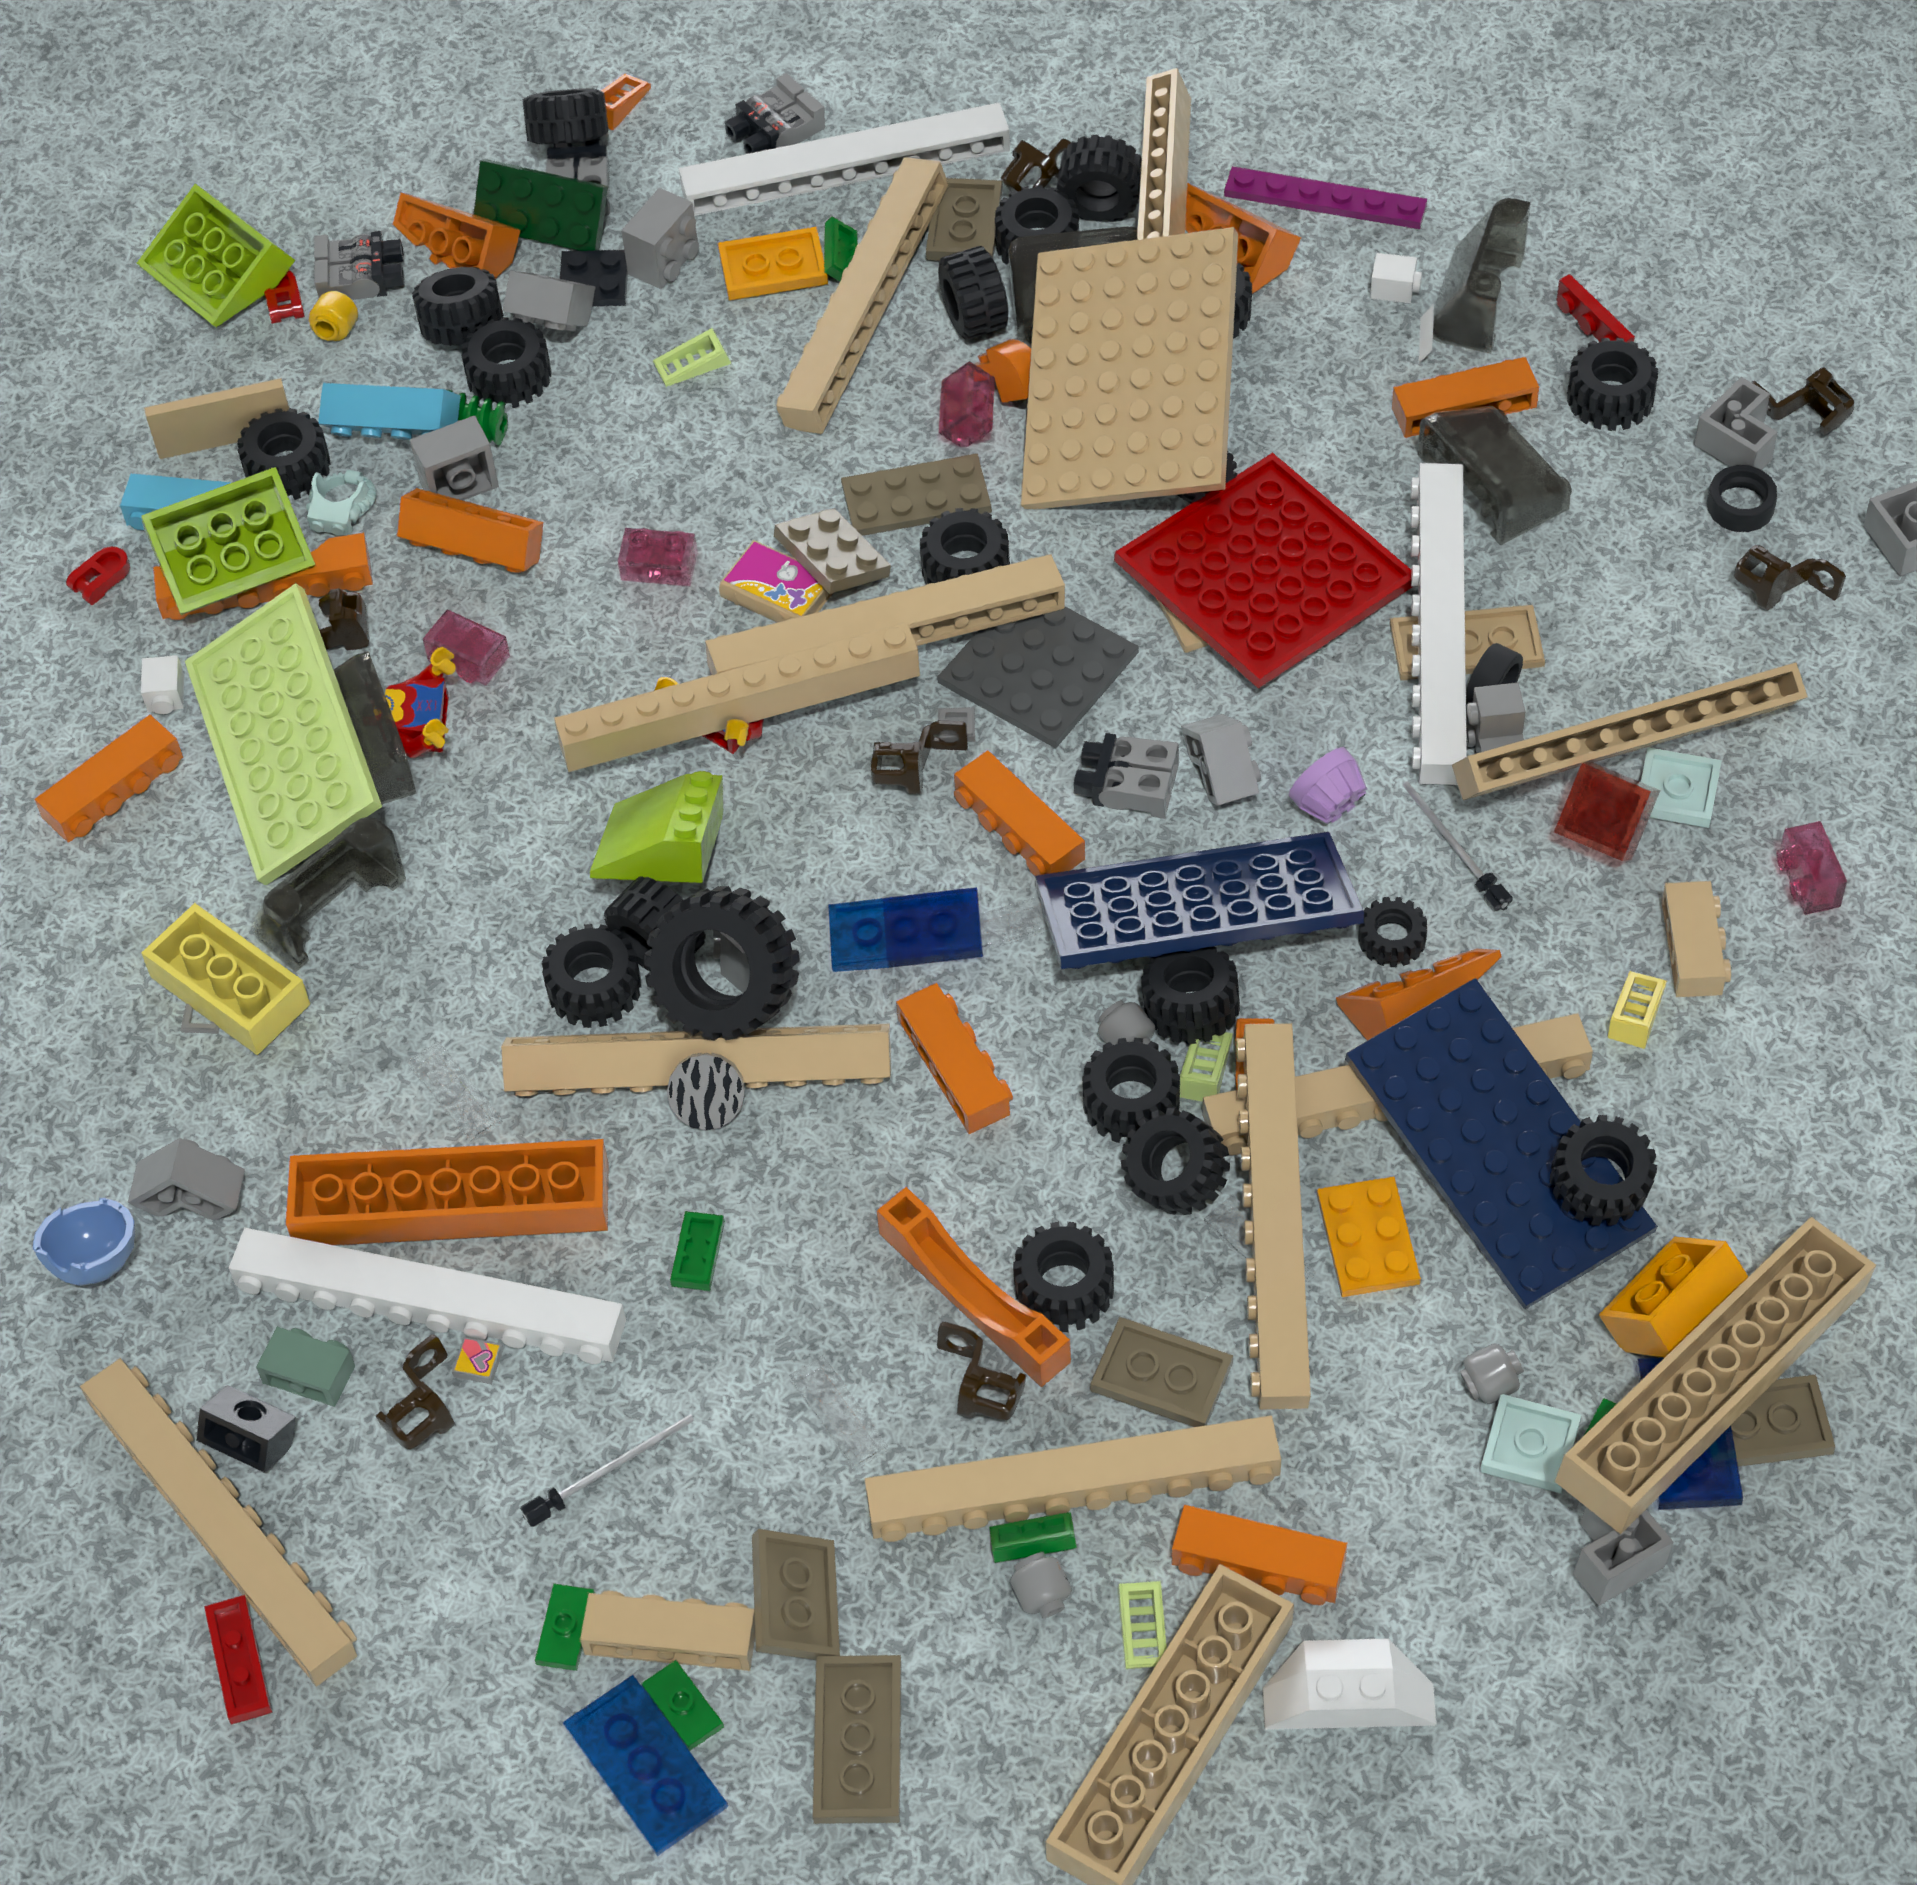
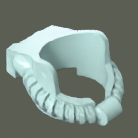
M347 470L345 474L340 472L336 475L334 473L332 476L327 475L326 478L322 477L320 473H315L309 493V503L306 504L310 529L315 532L333 533L336 536L351 535L353 531L351 523L355 524L357 518L363 516L376 500L374 484L359 471ZM345 483L358 485L355 493L348 499L331 502L324 498L331 489L337 486L345 485Z

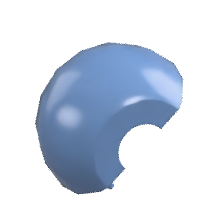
M99 1198V1201L79 1203L64 1210L60 1207L45 1218L35 1232L33 1250L47 1270L67 1283L81 1286L102 1282L119 1272L131 1254L135 1241V1223L128 1208L117 1201L106 1198Z

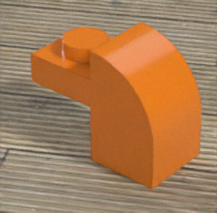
M1014 339L1002 342L986 349V353L978 356L979 362L967 367L970 380L994 376L1002 403L1028 398L1031 348L1025 343Z

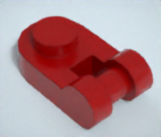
M288 270L274 289L269 288L264 291L272 324L282 322L281 319L293 316L295 319L305 317L296 277L292 271ZM291 300L289 304L278 306L279 302Z
M114 546L99 550L68 575L66 579L67 587L75 593L78 591L82 593V598L93 606L105 596L109 589L129 573L130 563L127 554L123 549ZM94 576L97 577L92 582H89V580Z

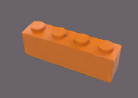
M1521 357L1393 387L1392 410L1404 438L1537 408L1539 385L1526 357Z
M416 488L401 496L397 537L408 539L409 543L415 546L426 547L430 545L441 548V552L444 554H463L473 557V561L477 563H496L503 565L507 571L521 573L539 562L544 522Z
M149 714L36 797L34 800L42 819L68 843L76 837L85 836L90 832L93 824L105 815L115 814L124 801L134 794L143 793L148 789L151 781L163 772L169 773L177 767L179 761L183 758L178 740Z
M988 750L954 774V796L960 806L964 809L970 807L978 814L981 825L989 832L995 830L1002 837L1004 846L1011 854L1019 853L1026 860V864L1034 876L1070 871L1085 860V840Z
M935 983L896 1001L899 1023L968 1134L1009 1116V1101L1013 1100L1011 1090L1004 1079L998 1080L993 1072L995 1068L987 1051L983 1050L980 1052L975 1044L977 1042L976 1036L968 1022H961L957 1015L959 1014L958 1007L951 994L944 995L939 985Z
M1184 1504L1172 1547V1565L1178 1566V1569L1187 1575L1200 1576L1203 1572L1214 1574L1219 1564L1277 1595L1289 1592L1301 1595V1599L1309 1604L1323 1605L1325 1602L1335 1603L1346 1561L1347 1543Z

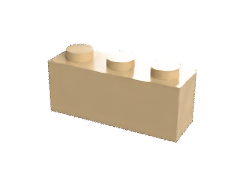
M1711 881L1665 883L1662 909L1676 997L1722 995L1725 982L1731 981L1730 960L1723 959L1722 950L1726 948V934L1724 927H1718L1717 918H1720L1721 915L1719 896H1713Z

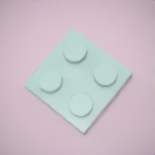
M1648 747L1635 815L1709 828L1722 760Z
M1504 1394L1500 1395L1480 1472L1562 1493L1563 1488L1555 1482L1564 1455L1574 1446L1581 1414Z

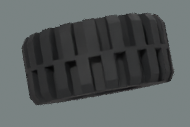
M718 886L711 891L704 889L671 907V910L663 914L656 922L658 928L650 932L647 944L652 949L644 953V965L650 967L651 970L649 974L645 975L647 987L654 986L657 995L652 998L657 1007L664 1005L668 1010L665 1017L673 1024L678 1021L684 1024L682 1028L684 1032L694 1036L702 1031L704 1039L714 1041L721 1036L725 1040L736 1039L742 1034L747 1035L769 1021L780 1012V1008L787 1004L793 993L790 988L797 984L799 972L793 970V966L800 962L799 950H792L791 942L796 940L792 929L786 931L781 922L786 919L779 910L772 913L767 908L770 905V901L764 897L759 896L753 900L750 898L752 894L750 890L738 888L731 892L729 886ZM705 930L719 931L732 937L742 947L750 966V980L743 994L731 996L720 993L703 980L696 967L694 957L695 944L700 933Z

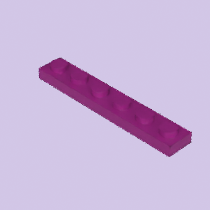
M1235 166L1231 167L1224 189V197L1414 229H1421L1428 200L1427 198Z

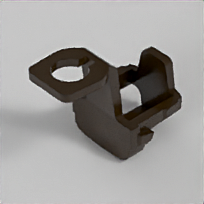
M1065 138L1061 139L1047 156L1031 144L1021 140L1012 151L1014 159L1000 178L1010 192L1014 190L1019 192L1022 188L1020 182L1034 166H1038L1041 168V176L1032 188H1036L1035 185H1043V188H1045L1053 177L1058 179L1057 157L1064 149L1068 148L1071 141Z
M1822 367L1806 379L1805 387L1778 403L1770 394L1766 414L1774 420H1780L1807 404L1824 419L1820 423V432L1825 436L1841 426L1853 413L1854 399L1836 382L1833 374L1825 367ZM1753 380V381L1751 382V383L1755 384L1756 386L1760 387L1761 389L1765 390V389H1764L1762 386H1760L1756 381ZM1828 404L1834 407L1833 411L1828 407Z
M1754 545L1736 564L1733 575L1738 582L1756 594L1757 605L1767 611L1781 601L1784 592L1806 581L1835 601L1840 597L1846 578L1843 571L1827 560L1809 558L1791 567L1790 563L1779 559L1761 545ZM1761 562L1767 565L1763 577H1759L1751 572ZM1815 571L1828 572L1834 580L1833 588L1825 586L1821 582L1820 577L1815 574Z
M337 588L331 590L330 595L319 599V607L325 615H329V623L331 624V626L319 629L326 650L339 645H343L346 650H358L369 645L366 604L359 593L344 592Z
M950 720L935 721L923 728L918 742H874L871 760L872 781L879 785L904 786L908 794H922L923 769L931 747L939 750L966 751L968 749L966 723ZM943 730H953L959 735V739L955 742H945L940 737H934V735H939ZM882 755L900 756L904 763L903 769L881 770Z
M945 1321L941 1322L938 1328L937 1348L972 1358L961 1382L957 1415L969 1419L974 1418L977 1414L998 1420L1010 1419L1023 1394L1026 1374L1019 1373L1017 1379H1015L1011 1375L981 1367L982 1338L969 1328ZM958 1335L971 1345L957 1346L950 1342L947 1336ZM989 1384L1008 1390L1010 1393L1005 1405L977 1396V1390L982 1385Z
M431 1334L413 1348L403 1363V1370L414 1390L400 1403L393 1406L387 1415L381 1411L376 1415L382 1428L406 1449L417 1447L434 1432L444 1434L455 1425L453 1418L440 1397L423 1381L421 1382L424 1376L448 1357L444 1346L435 1334ZM434 1349V1355L429 1363L414 1368L424 1352ZM421 1407L428 1410L429 1416L407 1435L397 1424L414 1408Z

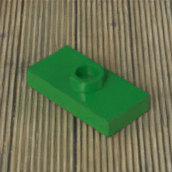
M833 216L825 222L824 272L841 281L844 269L848 268L855 254V248L858 244V232Z
M685 1211L670 1278L671 1287L711 1290L725 1224L724 1215Z
M1071 1512L990 1527L995 1563L1026 1558L1040 1552L1048 1554L1077 1548Z
M553 1583L535 1657L536 1665L577 1671L582 1653L580 1638L588 1594H595L594 1589Z
M674 1660L641 1683L643 1690L689 1752L724 1728L722 1720L677 1660Z

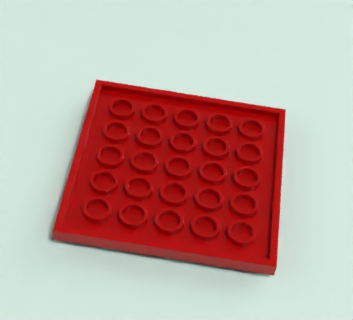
M1274 453L1269 454L1239 473L1236 478L1227 482L1225 490L1210 491L1203 498L1191 503L1116 550L1114 561L1258 689L1412 588V570Z

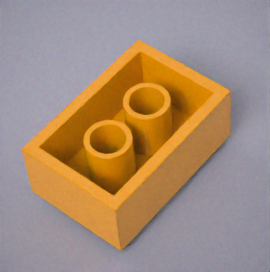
M1674 1236L1599 1314V1317L1619 1347L1625 1352L1665 1358L1749 1276L1726 1241Z

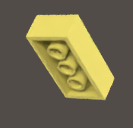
M196 903L187 909L141 952L149 975L153 980L186 1004H189L205 1018L214 1022L220 1029L256 1055L262 1052L310 1005L302 979Z

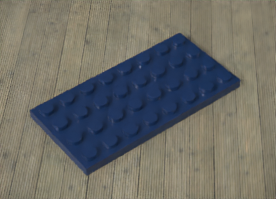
M1330 832L1035 876L1036 889L1061 969H1081L1087 965L1107 962L1120 963L1126 959L1158 957L1165 953L1179 951L1192 952L1205 947L1231 946L1238 942L1257 939L1270 940L1277 936L1296 933L1309 934L1316 930L1342 929L1364 923V910Z
M1476 978L1346 1053L1345 1060L1504 1284L1524 1309L1529 1308L1656 1231L1658 1226L1643 1206L1639 1211L1635 1210L1633 1216L1626 1221L1620 1216L1618 1223L1608 1226L1607 1220H1602L1600 1226L1591 1225V1218L1584 1217L1583 1222L1576 1219L1577 1212L1573 1209L1567 1213L1561 1207L1564 1201L1563 1198L1556 1200L1553 1194L1555 1184H1550L1552 1161L1562 1137L1566 1136L1568 1129L1574 1124L1579 1127L1581 1121ZM1597 1156L1582 1161L1586 1174L1598 1183L1612 1185L1624 1181L1608 1158Z

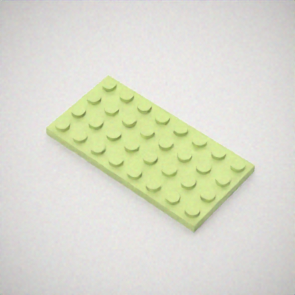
M295 583L185 660L207 731L256 878L259 882L268 885L382 807L304 588Z

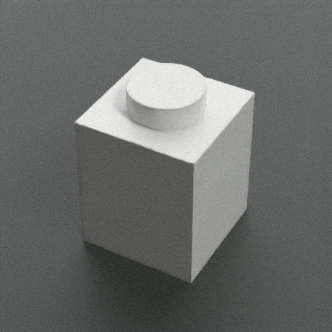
M1376 253L1370 299L1411 303L1413 292H1420L1422 272L1416 271L1417 257Z
M178 655L142 658L141 695L147 712L168 714L173 710L183 709L184 672Z

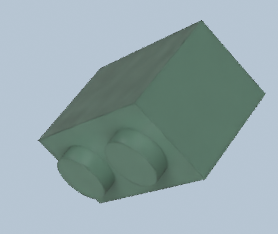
M277 1326L256 1368L263 1384L335 1407L355 1368V1364L350 1350L338 1341L328 1340L324 1342L312 1338L309 1333L301 1329L292 1328L290 1331Z

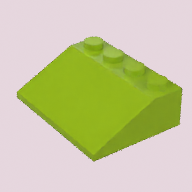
M195 183L136 264L209 323L218 327L264 296V291L269 288L274 289L296 260Z
M276 467L141 515L143 527L180 615L315 566Z
M707 771L684 774L615 803L591 866L590 878L636 880L638 877L643 876L656 881L703 883L723 819V775H712Z

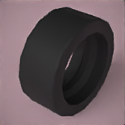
M1734 465L1724 468L1714 476L1710 484L1707 499L1708 512L1717 524L1734 532H1751L1761 529L1770 522L1774 514L1777 501V486L1772 477L1759 468L1750 465ZM1747 488L1760 495L1763 503L1755 508L1739 509L1725 502L1721 495L1728 489Z
M1499 643L1492 644L1478 661L1468 682L1466 705L1473 703L1474 687L1517 683L1523 666L1522 655Z

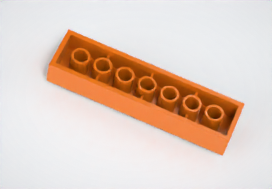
M592 1139L290 1156L286 1227L290 1237L329 1245L608 1231L609 1162L604 1140Z

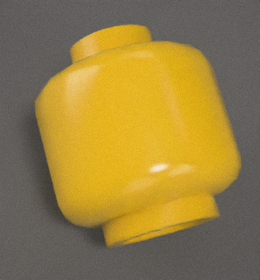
M328 291L317 300L309 312L308 321L314 333L321 339L339 341L346 338L357 322L358 310L355 303L347 295L338 291Z

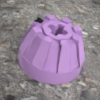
M1341 747L1325 754L1305 770L1291 787L1289 797L1300 809L1328 824L1330 821L1333 823L1341 818V813L1344 811H1351L1355 807L1354 802L1363 799L1367 787L1357 761L1347 749Z

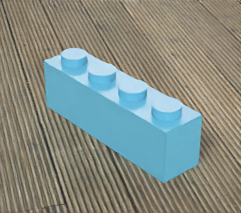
M323 383L318 422L320 425L331 428V434L349 437L352 435V431H361V436L381 438L382 433H391L392 438L410 440L412 439V434L422 435L457 422L460 395L445 389Z
M131 473L120 507L127 526L137 530H145L141 515L232 482Z

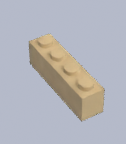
M603 1591L601 1594L589 1593L580 1641L585 1655L671 1663L677 1660L679 1664L750 1671L755 1644L754 1609L735 1602L720 1606L709 1605L702 1600L692 1598L678 1602L667 1601L658 1595H644L642 1598L625 1597L622 1593L616 1591Z

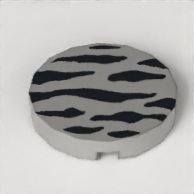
M715 1053L692 1054L679 1062L670 1076L667 1089L670 1108L677 1118L689 1127L701 1130L721 1128L732 1121L742 1108L745 1094L743 1076L736 1065L724 1056Z

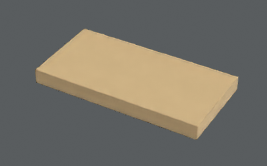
M279 378L149 406L144 409L159 459L237 443L238 438H242L240 434L242 429L249 427L248 422L253 418L259 419L261 418L260 414L268 412V414L275 412L274 409L282 408L283 411H288L289 405L282 379Z
M1533 605L1465 611V674L1473 673L1484 652L1495 643L1520 653L1523 657L1522 669L1545 666V658ZM1418 616L1390 618V628L1400 681L1418 679V677H1412V656L1418 655V646H1412L1411 643L1412 625H1418Z

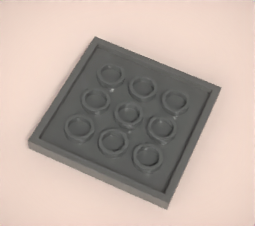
M1065 606V609L978 630L937 676L940 685L1056 749L1139 653V646Z

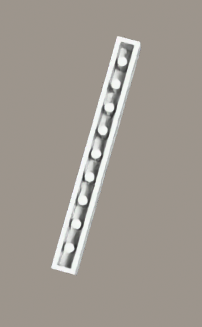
M999 102L679 168L681 189L684 199L693 202L694 216L891 176L899 169L904 157L940 161L944 165L1010 151V133Z
M1420 463L1418 477H1412L1411 499H1417V506H1412L1411 528H1418V536L1412 535L1411 557H1418V565H1412L1411 586L1418 587V595H1412L1411 616H1418V625H1412L1411 638L1412 646H1418V655L1412 656V677H1418V685H1413L1412 707H1419V716H1413L1412 738H1419V747H1413L1412 769H1419V784L1458 785L1452 764L1467 757L1463 464Z
M245 1227L229 1266V1271L235 1285L243 1292L249 1294H259L261 1290L274 1293L278 1298L287 1302H295L298 1298L310 1300L316 1306L326 1310H332L335 1306L349 1308L351 1312L361 1317H371L373 1313L384 1315L392 1322L400 1325H408L411 1321L423 1323L430 1330L439 1333H446L448 1329L462 1331L469 1338L485 1340L486 1337L501 1339L505 1345L512 1348H523L524 1345L535 1346L551 1356H561L563 1352L578 1355L582 1361L590 1364H599L601 1360L613 1362L626 1323L624 1308L621 1303Z

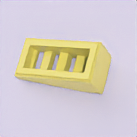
M1629 971L1610 1020L1608 1038L1645 1049L1667 980ZM1634 983L1649 987L1638 988L1654 992L1653 996L1632 991ZM1632 999L1635 1001L1649 1004V1006L1647 1007L1628 1002V1000ZM1624 1012L1643 1016L1644 1020L1624 1015Z

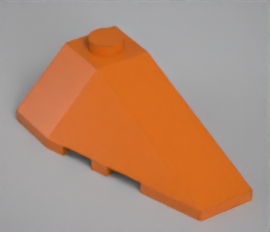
M1187 183L1185 230L1188 233L1234 227L1238 232L1237 263L1244 266V272L1249 273L1251 277L1250 282H1252V293H1255L1288 269L1301 237Z
M400 192L393 225L415 246L425 245L433 252L429 259L435 265L443 262L449 268L476 267L485 269L490 274H493L495 279L512 264L521 231L493 220Z
M1474 949L1434 962L1435 972L1432 969L1409 970L1399 974L1402 982L1396 981L1381 985L1379 981L1359 987L1336 997L1337 1005L1366 1040H1369L1472 979L1476 978L1478 980L1502 957L1501 952L1494 949Z

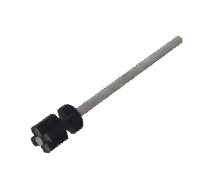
M1408 781L1405 782L1403 787L1478 878L1475 884L1476 889L1479 892L1486 891L1484 898L1494 911L1506 910L1508 908L1507 905L1513 901V897L1502 884L1495 885L1497 878L1493 873L1483 874Z
M688 1415L560 1493L552 1487L547 1490L548 1498L546 1500L541 1496H537L523 1504L520 1508L523 1518L527 1520L530 1527H534L551 1517L550 1509L552 1507L558 1511L565 1509L563 1502L565 1498L694 1421L692 1415Z

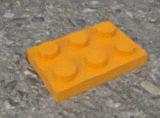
M817 227L718 242L729 300L828 284V277L824 272V258Z
M1394 1176L1317 1189V1199L1341 1297L1420 1285L1421 1278Z

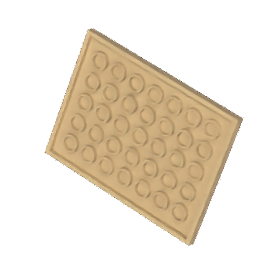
M1234 227L1038 253L1021 506L1024 509H1046L1225 490L1238 232Z

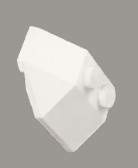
M1390 1639L1303 1641L1263 1687L1265 1730L1436 1726L1433 1683Z

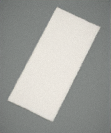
M1434 304L1420 317L1419 364L1432 351Z

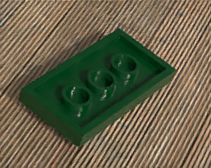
M483 159L480 160L473 214L521 230L519 237L580 251L599 250L608 186Z

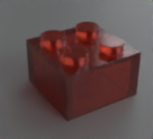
M1582 762L1554 833L1618 860H1632L1660 790L1596 763Z

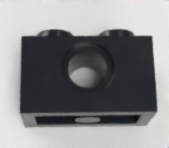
M227 1385L200 1408L196 1441L265 1473L292 1446L296 1417Z

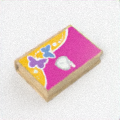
M753 540L719 585L721 597L734 602L736 606L740 605L777 623L790 618L818 613L832 595L795 558Z

